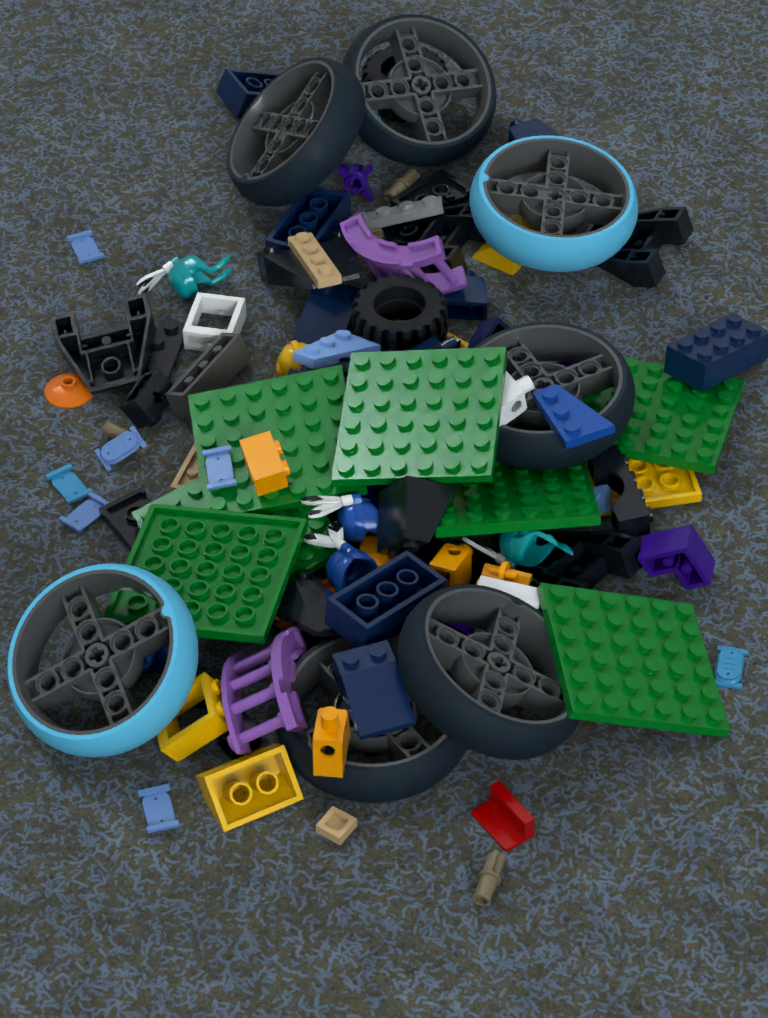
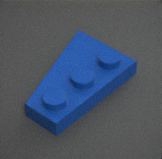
M557 384L532 392L533 401L566 450L615 433V425Z

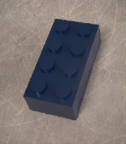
M322 187L315 188L306 196L293 202L267 237L266 247L277 245L278 248L283 250H291L288 246V237L295 236L300 232H311L318 243L325 242L324 237L332 236V232L341 230L339 223L351 217L350 195Z
M729 314L667 345L664 373L704 392L768 359V330L743 319L738 314Z
M406 550L327 598L324 623L356 648L387 640L401 631L407 616L421 600L440 589L446 588L447 579Z

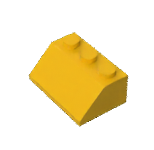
M271 744L249 755H244L196 775L204 800L223 832H227L304 799L284 744Z

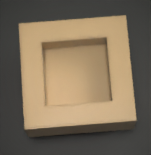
M332 806L316 824V833L341 845L357 827V818Z

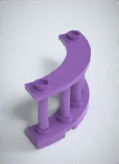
M361 213L339 223L346 241L361 258L367 261L371 271L377 278H388L389 275L395 274L396 276L406 274L412 278L417 276L423 278L424 282L429 281L433 283L443 294L458 291L468 286L462 265L450 269L444 261L446 259L442 240L438 235L422 241L408 243V246H398L394 242L381 238L378 239L374 236ZM434 264L440 272L427 274L419 267Z
M291 627L280 632L275 637L271 646L247 656L246 652H238L231 655L223 666L221 694L225 719L230 734L227 736L229 746L236 754H251L250 741L281 727L291 732H299L308 728L298 693L296 691L292 692L291 682L296 680V664L293 660L308 651L301 631L297 627ZM268 661L267 665L254 671L252 670V668ZM272 675L273 682L270 683V687L241 700L243 688ZM275 697L280 709L278 716L245 731L242 712Z

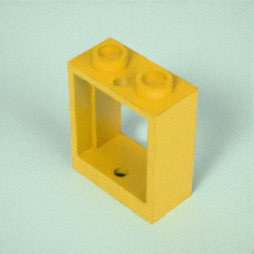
M205 672L197 676L178 714L157 734L160 750L176 762L183 760L228 731L222 703L221 681L213 679ZM205 699L208 714L180 731L177 717Z

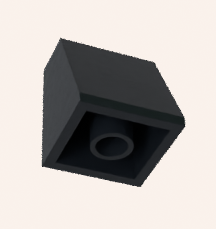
M407 475L379 491L377 553L388 555L389 559H393L406 550L410 553L416 552L419 548L430 543L452 497L454 487Z

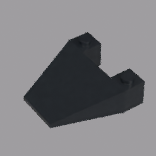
M470 203L444 207L443 214L391 225L384 234V237L381 238L394 242L398 246H408V243L422 241L438 235L443 243L446 256L444 261L450 269L462 265L464 271L468 270L461 251L468 240L485 241L475 226ZM434 264L419 267L427 274L440 272Z
M662 207L638 212L634 230L625 245L614 256L596 266L633 287H657L666 273L658 251L663 244H685L694 231L687 208ZM590 224L585 233L597 230L604 226Z
M337 230L332 232V236L324 237L325 242L319 244L340 272L342 282L360 278L358 254L346 241L342 231ZM277 245L264 247L263 252L256 253L262 282L269 285L317 288L292 250L286 251L278 248Z
M147 293L122 298L127 325L83 336L81 335L80 326L74 311L50 317L53 337L60 354L91 395L136 384L144 373L156 331Z
M541 531L552 535L556 541L568 545L574 552L573 556L554 547L551 553L537 566L523 567L517 565L514 570L532 574V582L530 584L532 587L538 588L540 583L592 589L607 574L627 579L634 576L643 567L638 560L641 545L638 537L620 532ZM537 537L536 544L538 546L548 543L543 538Z

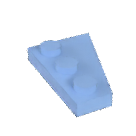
M337 330L334 334L322 337L320 340L294 351L293 362L315 369L339 363V358H350L352 352L381 351V345L355 336L348 330Z

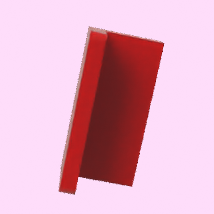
M499 780L489 786V801L473 809L471 815L503 851L507 852L534 836L535 818Z

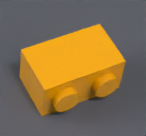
M270 431L239 440L242 455L257 496L289 487L286 477L291 475L286 459L281 461L280 455H283L280 442L278 439L273 440Z

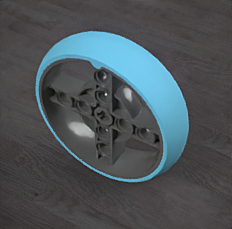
M541 135L509 142L498 148L484 160L477 170L471 185L470 209L475 226L481 236L502 256L515 263L537 270L571 272L601 264L614 256L625 245L637 222L638 198L634 184L626 170L607 152L581 140L563 136ZM545 172L529 178L526 182L507 180L521 174ZM570 176L584 180L602 192L587 191L578 180ZM503 213L521 215L526 223L540 231H534L519 225ZM583 223L604 226L588 233L563 235L565 232L575 230Z
M111 563L97 564L75 570L43 590L27 608L15 629L7 661V678L13 704L23 722L35 736L52 748L80 757H107L133 750L154 738L174 719L191 691L196 676L199 655L195 624L179 594L162 578L147 570L126 564ZM115 591H135L151 597L160 605V608L127 625L115 619L103 618L95 597ZM68 615L74 631L63 647L61 662L38 674L40 659L49 637L59 623ZM155 629L154 633L149 636L150 632ZM128 643H130V645L128 646V648H126V649L124 650L125 646H126ZM169 644L168 657L163 673L151 694L138 707L131 688L141 675L144 657ZM115 680L113 685L109 687L111 681ZM77 694L82 698L101 702L110 725L90 731L68 730L49 719L45 711ZM124 703L123 708L120 711H118L120 705Z

